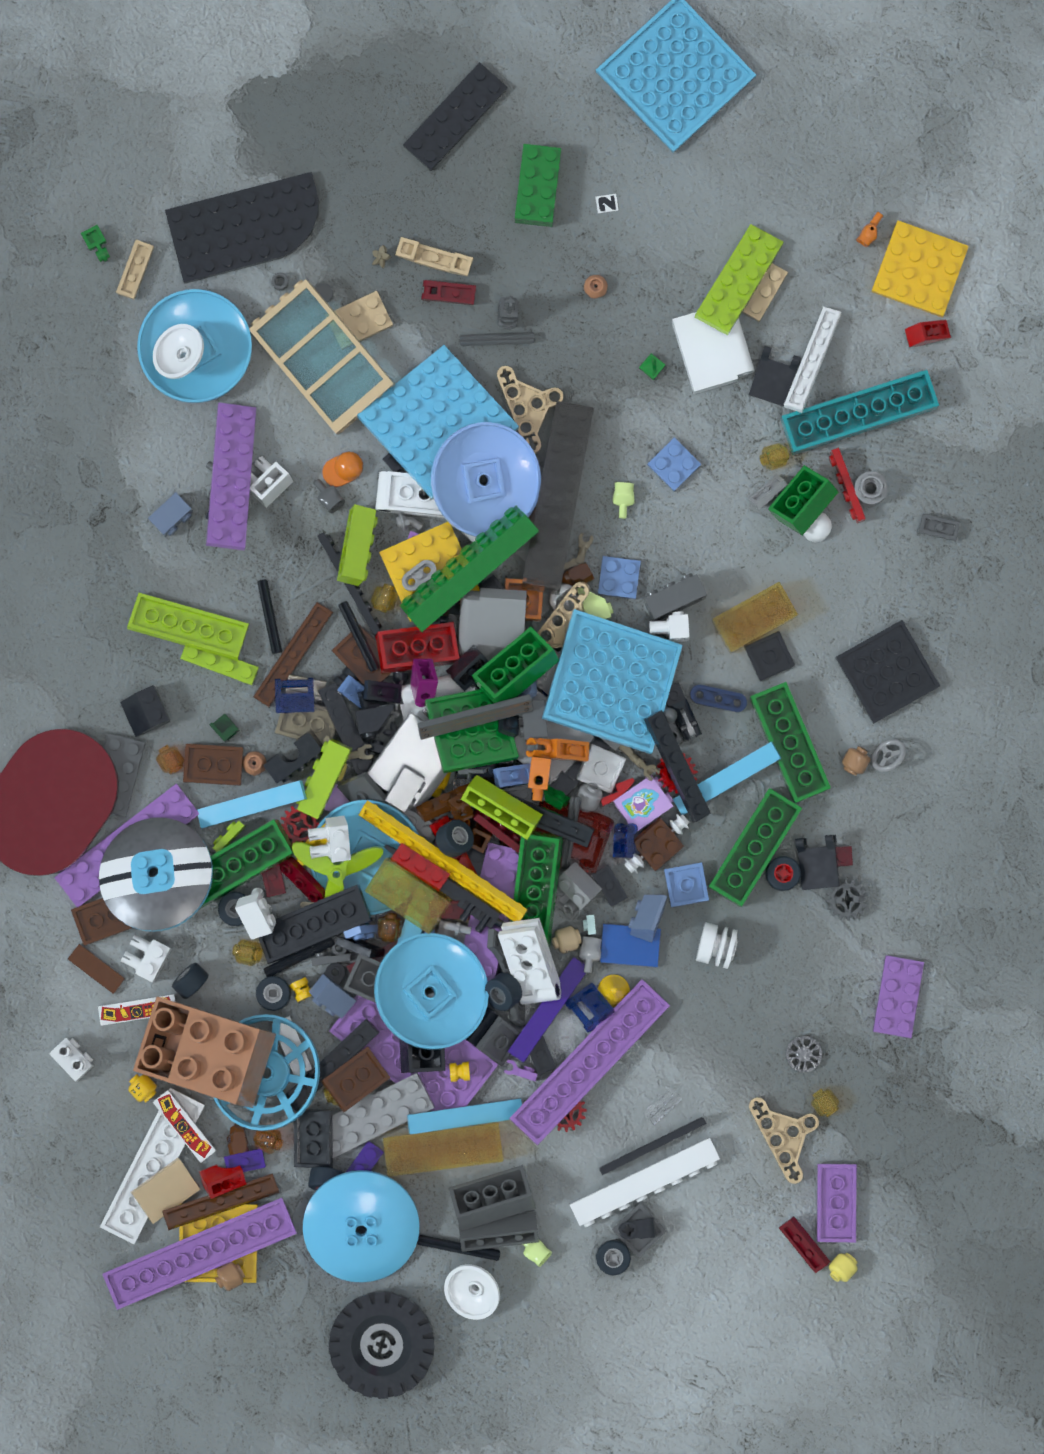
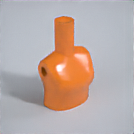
M877 212L871 222L863 227L861 234L856 239L858 243L868 247L871 242L877 239L876 226L883 217L881 213Z

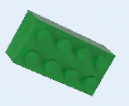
M523 144L515 223L546 227L553 226L561 148Z
M529 627L476 671L472 677L493 703L516 698L557 664L559 659L554 649L532 627Z

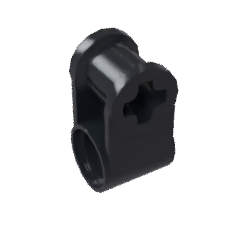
M655 1218L623 1222L618 1229L619 1235L624 1239L657 1237ZM626 1225H628L629 1228L633 1229V1232H630L629 1236H627L626 1233H623V1229L626 1228Z

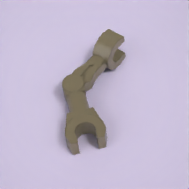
M584 533L579 535L577 558L553 567L556 576L584 563L586 551L593 542V536H590L588 542H584L582 539Z
M326 735V737L322 740V742H323V743H324L325 741L328 742L330 739H333V738H331L330 736H327V735ZM366 744L358 748L357 751H351L347 761L356 758L373 759L374 755H366V750L373 748L372 745Z
M619 746V749L638 768L644 770V776L649 781L653 780L651 777L652 773H660L655 765L647 766L630 747Z

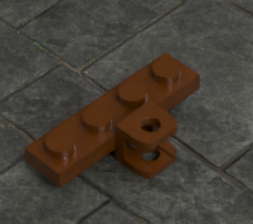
M470 783L459 786L448 793L441 794L439 797L417 806L418 815L424 822L451 811L455 820L463 822L474 817L470 805L461 800Z

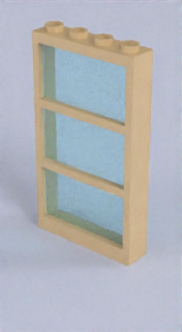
M300 280L294 285L295 289L291 293L287 292L281 296L280 302L276 306H270L261 319L259 317L251 323L252 327L249 330L331 429L339 435L358 419V413L366 409L377 398H380L388 389L394 387L395 383L308 280Z

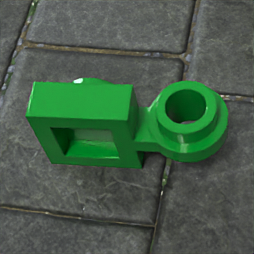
M98 225L82 232L81 236L88 249L92 251L97 248L98 251L95 254L99 261H108L107 259L110 258L108 251L105 247L101 248L107 242Z

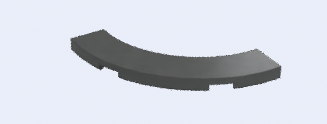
M488 929L487 948L498 960L503 973L510 974L498 937L499 932L495 929ZM520 1002L510 1008V1022L518 1027H525V1004L522 1005Z

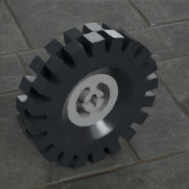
M390 1291L370 1292L355 1298L347 1304L335 1319L329 1335L330 1360L341 1381L345 1382L354 1392L361 1393L362 1396L376 1397L378 1399L400 1396L418 1385L428 1372L435 1348L433 1329L427 1315L421 1310L422 1308L409 1300L408 1297ZM384 1330L394 1336L396 1344H392L389 1337L386 1336L385 1344L387 1347H383L381 1354H384L391 1350L393 1352L391 1356L377 1358L369 1351L368 1345H373V1349L376 1352L379 1350L377 1342L382 1340L383 1335L373 1339L371 1335L376 1331Z

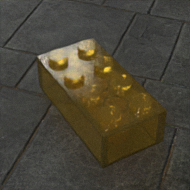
M777 582L714 617L712 623L728 652L732 654L797 618L798 613L781 583Z
M390 857L383 861L365 889L366 893L428 934L433 932L453 899L441 891H437L392 862Z

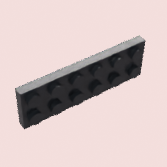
M479 62L403 144V147L432 171L501 97L508 87Z
M355 885L275 919L276 924L273 932L258 939L267 964H271L373 920L360 885Z

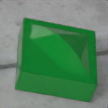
M651 353L639 369L654 380L666 365Z

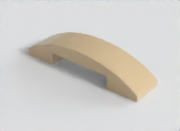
M403 237L400 238L395 254L398 257L426 267L462 276H468L473 262V257L459 253H450Z

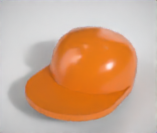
M350 451L344 452L326 462L322 471L323 478L331 486H343L361 475L363 472V462L358 454Z

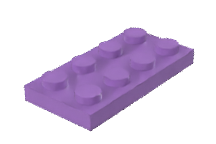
M885 956L873 1032L912 1038L924 962Z
M817 1164V1242L856 1243L857 1164Z

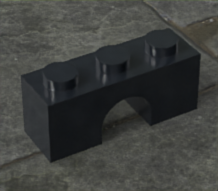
M312 729L294 742L299 751L298 758L288 759L280 751L264 763L263 766L276 783L280 781L285 783L293 777L291 773L295 770L300 772L307 767L306 762L310 759L315 761L322 756L321 748L323 744Z

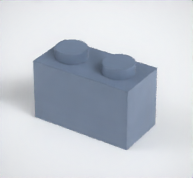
M175 492L148 519L166 537L167 535H173L178 530L177 526L181 522H187L192 517L191 513L193 510Z
M324 974L309 990V993L313 996L312 1001L320 1007L324 1005L326 1007L325 1010L333 1017L336 1014L342 1019L356 1002L347 991Z

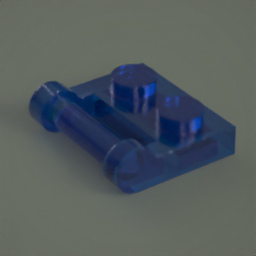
M308 677L305 680L275 679L276 713L315 712L314 677ZM308 687V693L281 694V688Z
M618 823L614 826V858H633V854L636 851L634 834L638 831L636 824L629 823L625 825Z
M590 983L565 1003L566 1007L572 1010L582 1022L583 1028L588 1033L615 1013L612 1006L593 983ZM580 1001L594 1016L592 1019L589 1020L577 1004Z

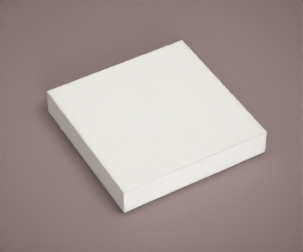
M590 744L589 760L582 763L576 779L587 784L594 783L598 785L599 789L611 794L626 758Z

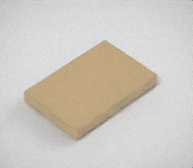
M176 1158L134 1189L131 1194L151 1223L154 1224L164 1217L163 1210L180 1205L199 1191L200 1188L181 1160Z

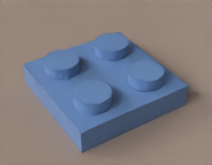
M674 437L647 465L675 491L701 466V463Z
M603 556L598 595L636 599L641 561Z
M702 863L664 869L671 907L709 901Z

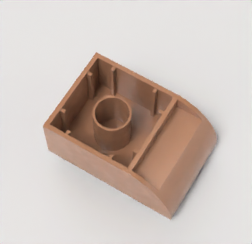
M156 997L133 1071L229 1103L253 1108L276 1034L191 1006ZM155 1034L167 1037L164 1047H162L164 1040L156 1038L154 1045H151Z

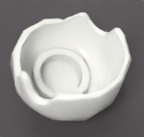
M822 512L804 533L805 538L814 543L825 540L832 529L831 519Z
M560 585L551 592L549 601L554 610L570 591L571 585ZM571 593L570 596L574 597L579 602V599H577L578 595L576 594L575 596H573ZM571 600L565 601L564 607L566 610L572 611L575 605Z

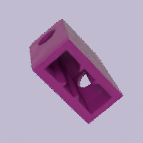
M413 659L411 690L415 705L425 707L426 699L435 698L438 678L432 659Z

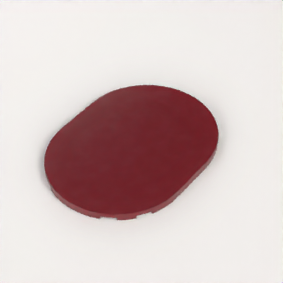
M55 729L37 734L19 747L0 773V862L22 874L45 876L55 874L70 867L84 854L110 817L117 800V772L110 755L101 744L90 736L78 731Z

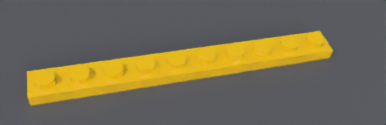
M367 800L359 813L360 817L398 843H403L448 872L452 880L512 921L522 920L527 911L522 904L508 897L504 892L492 886L488 881L476 875L456 859L444 855L439 848L432 845L424 837L419 836L408 826L403 825L392 815L387 814L377 805Z

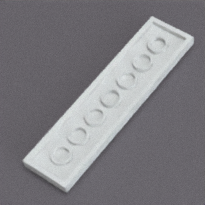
M170 1088V1093L196 1124L205 1105ZM158 1111L100 1225L102 1229L132 1244L136 1243L148 1217L131 1192L176 1158H179L185 1146L184 1141L160 1111Z

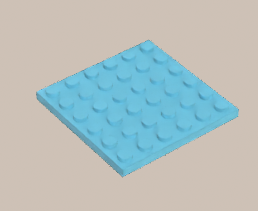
M671 0L596 69V73L673 153L756 77V74L685 0Z
M445 345L399 380L394 387L388 389L366 409L357 414V418L431 499L434 498L431 487V472L435 456L444 441L455 431L467 425L481 422L498 423L514 431L519 429L517 423Z
M574 609L542 719L651 754L655 742L644 719L659 710H665L682 645Z

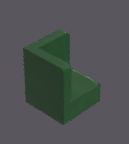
M223 714L214 723L211 722L209 724L225 743L240 731L226 714Z

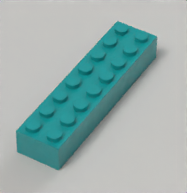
M924 370L805 408L802 413L795 411L783 415L780 420L791 453L795 455L936 410L939 407V403L928 370Z

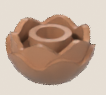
M592 275L585 280L584 291L589 297L595 299L606 294L608 284L602 276Z
M250 752L243 759V768L250 775H259L265 771L263 765L266 762V758L259 752Z

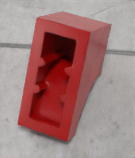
M947 320L920 322L905 329L909 347L923 346L951 338Z
M216 1164L199 1171L203 1187L211 1199L246 1185L241 1166L221 1168Z

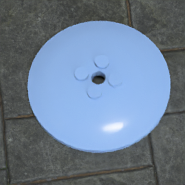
M481 422L460 428L444 441L433 462L431 487L436 505L444 518L459 531L476 537L478 534L486 532L492 522L501 519L505 511L510 507L517 506L529 517L539 498L541 472L533 449L519 433L505 425ZM481 475L487 477V483L484 486L479 482Z

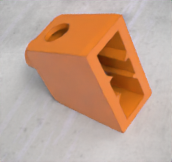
M531 758L528 788L532 789L531 800L542 801L543 791L548 790L551 759ZM537 776L543 777L542 784L540 785L535 783Z

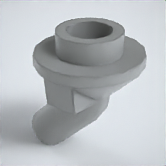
M398 513V517H396L398 529L401 528L402 531H405L408 525L418 530L423 525L413 517H407L402 513Z

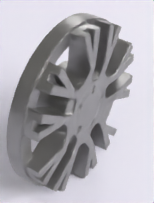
M800 1036L789 1043L786 1049V1059L794 1070L809 1072L820 1064L822 1049L815 1039L808 1036ZM804 1039L810 1040L807 1047L804 1046ZM798 1040H800L803 1047H799ZM815 1043L816 1046L810 1050L809 1047ZM793 1044L798 1048L795 1052L790 1050ZM818 1049L819 1056H814L812 1052ZM796 1053L797 1057H789V1054ZM811 1057L817 1059V1063L810 1060ZM794 1059L799 1060V1063L796 1066H794L791 1062ZM801 1061L804 1062L803 1069H800ZM810 1061L813 1067L807 1069L806 1062Z

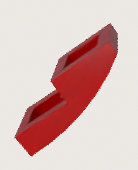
M631 778L615 784L617 792L601 799L602 807L611 804L626 793L633 785L634 779Z

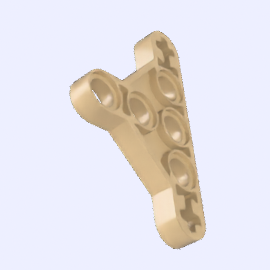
M502 366L497 372V377L513 420L519 426L518 433L522 437H529L533 433L535 434V436H532V440L534 443H538L536 450L533 451L537 454L541 450V441L538 436L540 427L548 410L562 403L563 392L559 388H551L545 391L536 389L518 381L511 367ZM504 370H506L507 373H511L509 375L510 383L512 381L515 382L512 384H508L506 387H504L503 385L507 384L506 379L504 377H500L501 375H503ZM509 388H516L518 395L514 398L507 395ZM552 392H558L560 399L557 402H553L550 400L549 395ZM536 398L540 399L543 403L538 409L534 408L531 404ZM522 405L525 412L522 415H516L514 413L515 406ZM529 423L532 427L531 431L528 433L522 432L520 429L521 425Z
M580 581L573 585L538 631L540 636L544 630H548L551 633V639L546 642L552 648L563 646L572 611L565 609V601L571 600L575 605L574 609L584 612L583 602L590 593L587 583ZM581 586H584L583 591L585 592V595L580 594L577 599L580 600V602L578 603V601L574 597H571L570 594L572 593V595L575 596L578 592V589H576V587L580 588ZM556 615L561 616L563 619V623L560 626H556L553 623V617Z
M753 1098L749 1103V1110L788 1182L792 1184L799 1183L803 1178L802 1170L798 1164L800 1152L806 1134L818 1127V1118L813 1114H806L798 1119L770 1111L762 1098ZM755 1101L758 1103L762 1102L761 1110L763 1113L766 1110L768 1114L762 1115L759 1119H757L756 1115H760L757 1109L753 1110L752 1108ZM807 1117L815 1119L814 1127L807 1128L804 1121ZM764 1118L772 1120V1126L769 1129H764L761 1125V1121ZM790 1126L798 1128L797 1136L790 1137L787 1130ZM773 1135L781 1137L780 1145L773 1146L770 1139ZM787 1152L790 1154V1161L788 1163L780 1161L779 1156L781 1153ZM793 1162L795 1163V1166H792L793 1170L799 1172L797 1180L789 1178V1175H791L789 1168L786 1171L784 1170V1167L791 1165Z

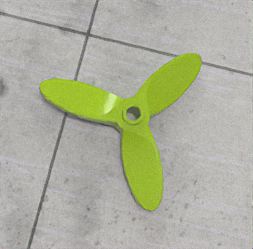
M304 842L292 844L294 855L304 865L328 877L325 898L344 890L343 880L346 876L369 867L383 855V848L375 846L355 852L351 855V860L332 863L328 856L311 859L309 847L312 845Z

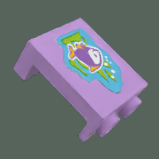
M654 777L652 781H649L647 778L613 801L634 833H637L673 807L671 804L674 802L668 792L664 794L660 788L663 785L661 782H658L657 777Z

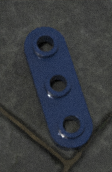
M696 685L690 692L691 700L703 706L736 713L742 712L747 706L746 697L737 692L705 685ZM702 692L703 697L697 698L696 693ZM721 696L722 701L716 702L715 697ZM734 700H739L741 705L735 706Z

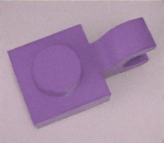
M507 1060V1063L513 1065V1070H504L506 1074H513L536 1081L538 1074L534 1073L535 1069L527 1066L520 1069L513 1060Z

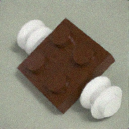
M676 814L677 819L675 821L669 820L670 828L659 817L633 839L631 843L640 854L631 853L632 858L630 860L625 859V867L631 873L634 871L638 873L637 868L639 866L644 868L643 861L646 860L651 868L656 871L680 851L684 845L675 836V832L682 835L684 827L689 829L687 826L689 821L684 815L679 816Z

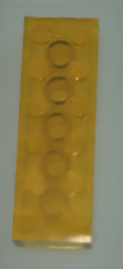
M499 1122L383 1138L388 1177L504 1161Z

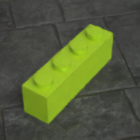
M354 504L349 510L337 581L359 586L363 581H366L368 576L366 566L371 559L369 549L375 537L372 532L378 520V517H375V509Z
M334 739L324 742L321 748V752H323L321 759H316L312 768L315 770L312 777L309 776L304 785L307 787L305 791L307 799L296 802L299 805L297 810L316 819L321 817L353 748Z
M478 775L468 785L461 798L462 801L527 840L543 816L538 811Z

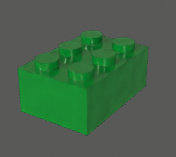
M804 465L770 505L768 510L779 522L803 536L839 492L828 479Z

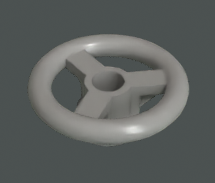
M897 739L882 742L872 754V766L880 772H888L897 768L906 755L904 743ZM897 745L900 750L892 751L887 746ZM883 751V759L880 762V764H878L877 757L879 753Z

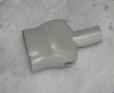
M582 937L579 957L585 960L584 973H592L593 961L600 960L602 939Z

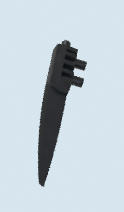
M389 845L383 846L393 855L397 850ZM450 877L440 891L454 901L459 900L457 905L464 910L459 919L466 922L468 917L472 915L480 921L475 928L479 933H482L486 926L490 929L494 925L501 928L502 924L506 923L499 918L501 912Z

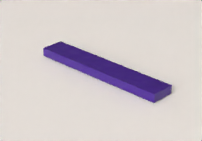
M574 957L559 977L561 988L560 1000L546 1001L540 1004L508 1050L509 1054L523 1063L526 1061L586 975L584 973L585 964Z

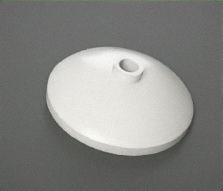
M178 324L167 329L159 337L153 350V363L156 370L169 379L182 378L191 373L197 367L203 355L204 341L202 335L196 328L188 324Z
M472 1264L460 1265L454 1268L445 1280L444 1292L446 1299L452 1309L459 1315L473 1320L484 1319L490 1316L498 1307L500 1301L498 1284L494 1277L482 1267Z

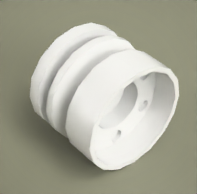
M705 922L696 961L708 964L713 956L716 957L715 966H719L720 960L724 959L723 968L728 969L735 955L738 943V930L732 929L731 936L728 937L727 927L724 928L720 935L718 934V925Z

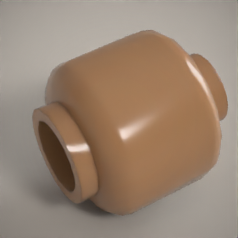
M860 746L857 749L849 748L842 760L843 769L855 776L863 774L871 761L870 757L866 755L868 751Z
M229 1262L217 1269L218 1277L215 1280L220 1289L224 1287L227 1291H231L243 1284L245 1275L238 1263L235 1265L233 1262Z

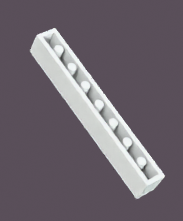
M707 1138L571 1203L570 1207L579 1226L584 1225V1227H588L594 1224V1219L600 1216L602 1219L611 1216L612 1210L619 1208L621 1211L629 1207V1202L633 1200L640 1202L648 1198L646 1194L652 1191L657 1194L665 1190L664 1186L669 1183L673 1186L682 1182V1177L686 1175L692 1177L700 1173L699 1169L706 1166L709 1169L717 1165V1160L720 1158L711 1139Z

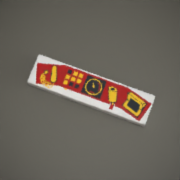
M175 994L160 996L161 998L176 1002ZM156 997L98 1006L101 1026L150 1018Z
M169 1090L153 1101L154 1105L200 1163L216 1151Z

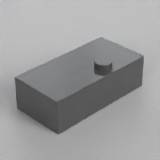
M523 1165L449 1187L461 1231L536 1209Z

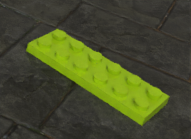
M750 224L697 310L694 318L728 335L784 242Z
M138 593L127 629L238 660L249 623Z

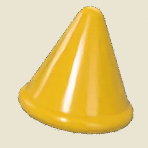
M615 974L604 977L598 986L599 999L609 1007H616L630 992L628 982L623 977Z

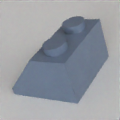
M644 895L642 901L638 900L635 911H638L636 918H631L628 927L631 928L630 935L652 943L665 909L667 896Z

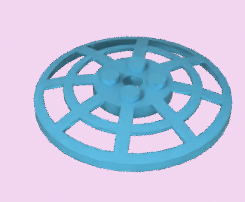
M262 1014L239 1021L247 1025L261 1021H273L272 1033L276 1034L266 1068L271 1070V1076L267 1079L264 1076L262 1077L257 1093L259 1095L257 1106H253V1108L245 1107L254 1112L251 1123L237 1117L228 1108L229 1102L214 1098L223 1114L239 1126L251 1130L268 1131L285 1127L292 1123L309 1107L319 1084L320 1065L317 1050L312 1040L300 1026L289 1019L277 1015ZM283 1023L295 1029L302 1035L305 1041L297 1047L290 1039L279 1035L280 1024ZM282 1041L293 1051L284 1057L277 1052L278 1042ZM309 1047L315 1062V1079L305 1077L306 1071L302 1053ZM296 1058L300 1066V1076L290 1074L289 1063ZM288 1082L297 1083L298 1085L294 1093L287 1099L283 1090ZM303 1085L312 1086L311 1094L306 1103L295 1114L291 1104L299 1096ZM277 1095L281 1104L272 1108H264L267 1097ZM284 1109L288 1117L287 1120L277 1124L259 1125L262 1114L276 1113Z

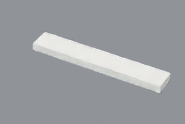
M823 306L784 403L785 408L800 413L803 412L840 320V311Z

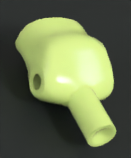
M616 482L614 483L613 503L619 506V518L626 519L627 506L633 505L635 500L634 484Z
M540 1240L537 1243L522 1244L526 1247L523 1254L538 1267H541L552 1254V1251Z

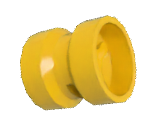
M307 977L289 985L296 994L295 999L297 1002L312 996L309 993L311 988L308 986Z
M469 1061L462 1062L459 1065L449 1063L451 1082H457L459 1079L470 1081Z

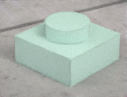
M586 915V920H583L584 931H588V935H596L594 915Z

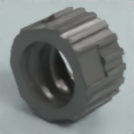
M281 272L273 275L271 280L274 288L279 291L287 288L289 284L288 277ZM283 278L284 284L281 286L277 285L276 279Z

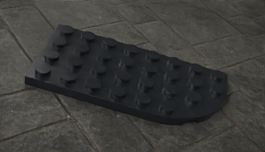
M312 172L166 209L165 213L184 284L274 261L296 251L310 236L318 215V195Z

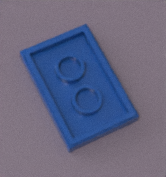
M603 924L601 963L658 967L661 929L657 928L651 943L630 935L631 928H628L629 926Z

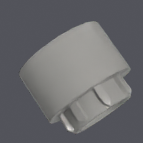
M871 471L865 472L858 477L854 484V489L860 504L872 507L882 502L887 493V482L882 475ZM873 485L875 493H867L865 486Z

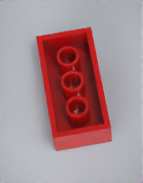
M454 622L433 624L423 632L418 627L378 631L375 636L381 674L412 670L413 659H432L434 667L451 665L459 659Z

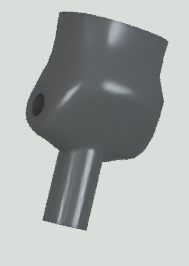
M320 479L314 482V485L321 492L317 499L327 508L329 513L336 512L344 505L345 500L340 496L334 485L326 487Z

